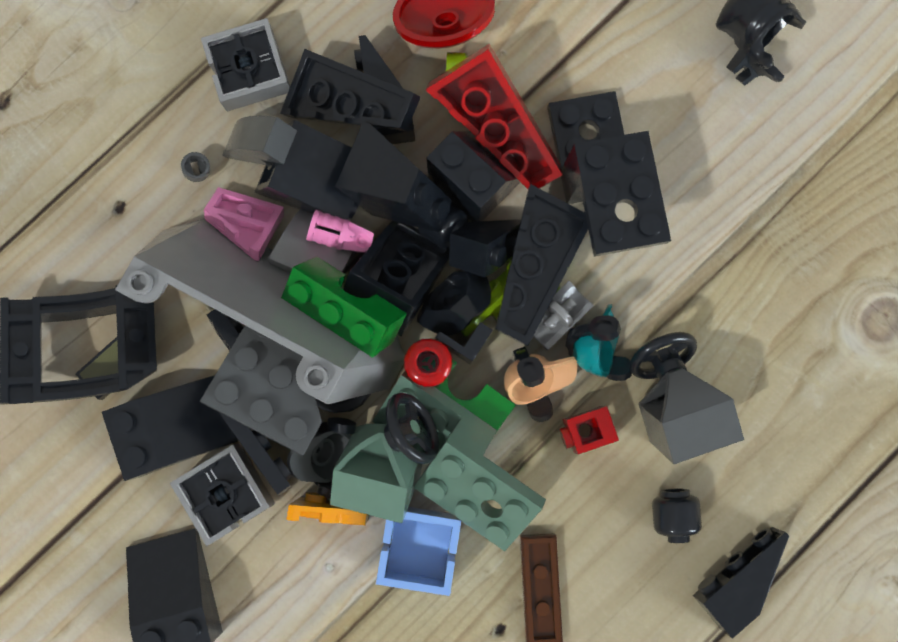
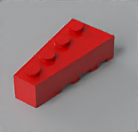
M487 44L428 83L425 90L447 108L448 112L458 122H461L475 136L479 143L487 147L499 159V162L527 189L530 184L540 189L563 175L560 162L490 44Z

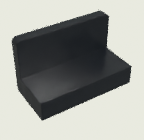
M480 322L465 347L440 331L436 335L435 340L442 342L451 353L471 365L493 330Z

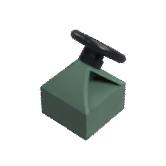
M400 392L394 394L388 400L386 406L387 424H364L356 427L355 433L352 434L333 469L330 505L403 523L415 492L414 486L421 475L422 464L432 462L438 454L439 437L433 418L426 407L414 396ZM405 404L406 415L398 419V406ZM418 416H419L420 420L422 421V423H423V425H424V428H425V430H426L427 436H426V434L422 431L421 424H420V422L418 421Z

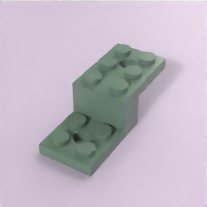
M404 371L372 422L375 424H387L386 406L388 400L394 394L403 392L417 398L426 407L436 425L439 437V451L436 458L428 464L414 488L500 549L506 551L542 510L546 499L483 456L497 432L496 429L437 388L423 387L415 384L408 377L406 371ZM405 404L398 406V419L406 415ZM418 419V421H419L420 424H421L422 431H423V432L426 434V436H427V433H426V430H425V428H424V425H423L422 421ZM494 500L497 503H499L502 508H494L491 505H489L487 501Z

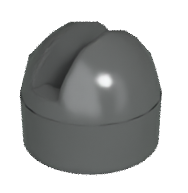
M199 152L188 153L181 161L182 173L185 178L192 182H201L210 173L209 160ZM197 161L200 175H194L190 163Z

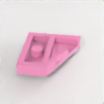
M220 187L217 188L204 208L205 220L256 261L261 259L284 217L283 206Z

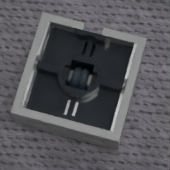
M268 18L201 38L208 64L216 74L212 75L219 101L227 112L288 93L290 84Z
M240 443L229 446L170 483L206 547L239 527L238 520L241 519L245 523L275 504Z

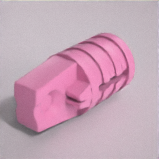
M315 210L306 240L314 241L317 244H323L330 248L333 247L340 251L348 250L365 253L372 244L374 233L350 222L348 219H342L338 216H332L329 213ZM317 225L340 232V235L318 229Z

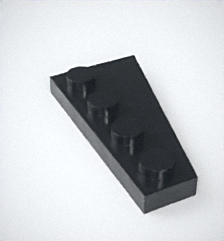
M304 49L280 114L292 118L359 126L363 122H368L376 128L407 131L421 97Z
M532 184L528 187L495 325V330L525 346H528L588 231L585 212Z

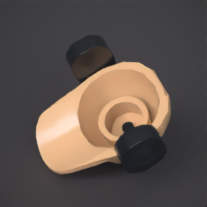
M525 346L513 351L515 361L507 368L504 376L506 394L514 404H527L529 414L534 421L544 422L549 420L553 415V406L547 395L574 382L577 375L576 358L571 356L549 361L540 354H529Z

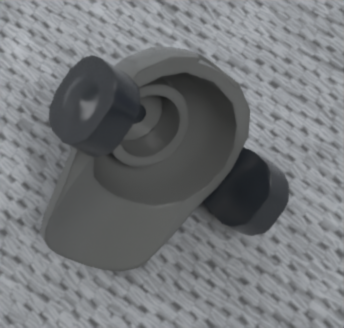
M339 417L328 418L327 422H322L304 456L292 450L289 452L287 465L291 474L300 481L314 482L318 486L317 493L331 499L333 469L351 438L350 434L355 433L356 422Z

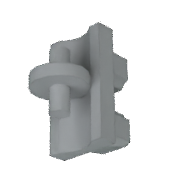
M568 281L555 293L533 337L546 350H549L594 305Z

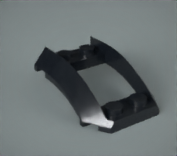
M117 285L112 289L84 294L32 297V299L9 300L8 297L0 298V404L52 402L105 395L128 390L157 371L154 302H137L116 291ZM116 314L118 373L86 379L42 383V322L71 321Z

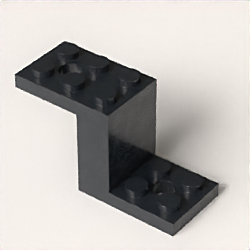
M616 91L549 103L547 109L557 159L561 164L563 174L561 179L566 203L583 202L594 257L668 244L671 241L649 131L624 134ZM584 124L592 125L596 129L597 136L591 140L584 139L579 134V127ZM627 203L634 209L632 221L625 222L616 216L615 207L617 204Z

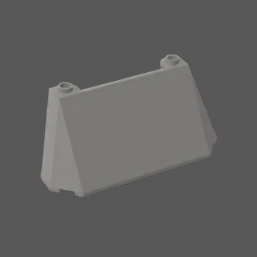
M205 218L163 230L134 256L115 289L137 302L151 303L162 296L169 284L303 356L296 370L298 386L302 391L325 404H332L383 390L389 391L404 364V354L398 335L393 344L373 358L281 298L290 272L269 263L268 258L273 251L272 249L267 247L259 261L253 260L208 223Z

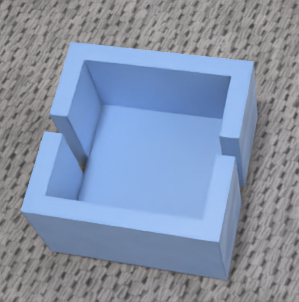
M408 507L403 523L386 519L382 542L384 545L380 554L376 585L450 596L461 520L451 513Z

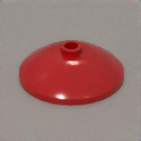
M398 0L393 9V22L397 33L414 45L431 49L449 48L473 39L489 25L495 14V0Z

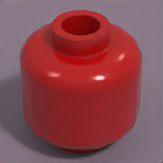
M432 338L421 339L413 343L407 350L404 357V369L408 377L415 384L423 387H435L448 378L452 369V356L442 342ZM430 357L428 362H422L425 358ZM433 360H435L436 366L434 369L431 365ZM422 366H428L430 371L424 370Z

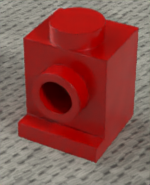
M599 406L562 419L565 427L559 429L565 448L572 447L573 452L578 455L619 441L607 406ZM582 424H587L590 427V434L587 437H582L579 434V428Z

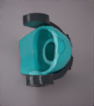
M608 304L602 316L595 317L588 324L571 328L565 347L569 351L568 355L570 357L574 356L577 364L586 372L600 377H607L613 381H624L632 376L629 367L630 360L626 357L614 356L621 327L611 311L612 304Z

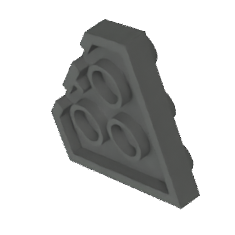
M244 326L200 402L301 456L305 455L322 424L316 399L302 391L296 381V370L303 356Z

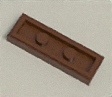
M556 534L520 535L526 642H563Z

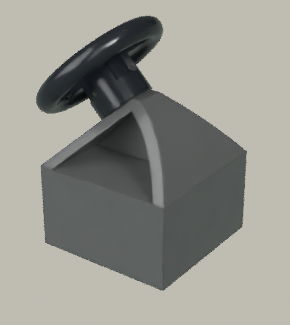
M685 332L669 333L649 341L633 355L629 365L631 373L637 378H659V382L638 404L650 443L673 464L744 440L733 398L687 371L685 364L694 356L697 350V340L693 335ZM672 344V345L669 346L668 348L660 349V348H662V347H664V346H667V345ZM642 362H652L654 368L643 369L640 366Z

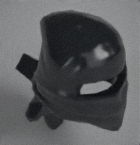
M727 0L716 21V27L732 37L735 45L739 48L726 68L734 74L744 68L736 77L744 86L758 76H766L775 82H781L784 79V75L774 66L772 55L765 52L764 47L787 24L800 29L806 24L801 12L796 9V6L790 0Z

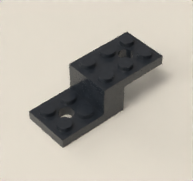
M214 309L206 315L213 329L230 351L243 327L238 321ZM220 413L277 495L280 496L290 489L291 486L287 480L293 476L280 457L274 461L270 458L266 451L272 448L266 437L254 430L251 431L250 428Z

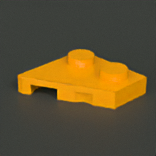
M306 492L305 497H300L289 504L286 520L299 521V517L319 519L321 523L366 525L369 515L332 506L326 497L318 493Z

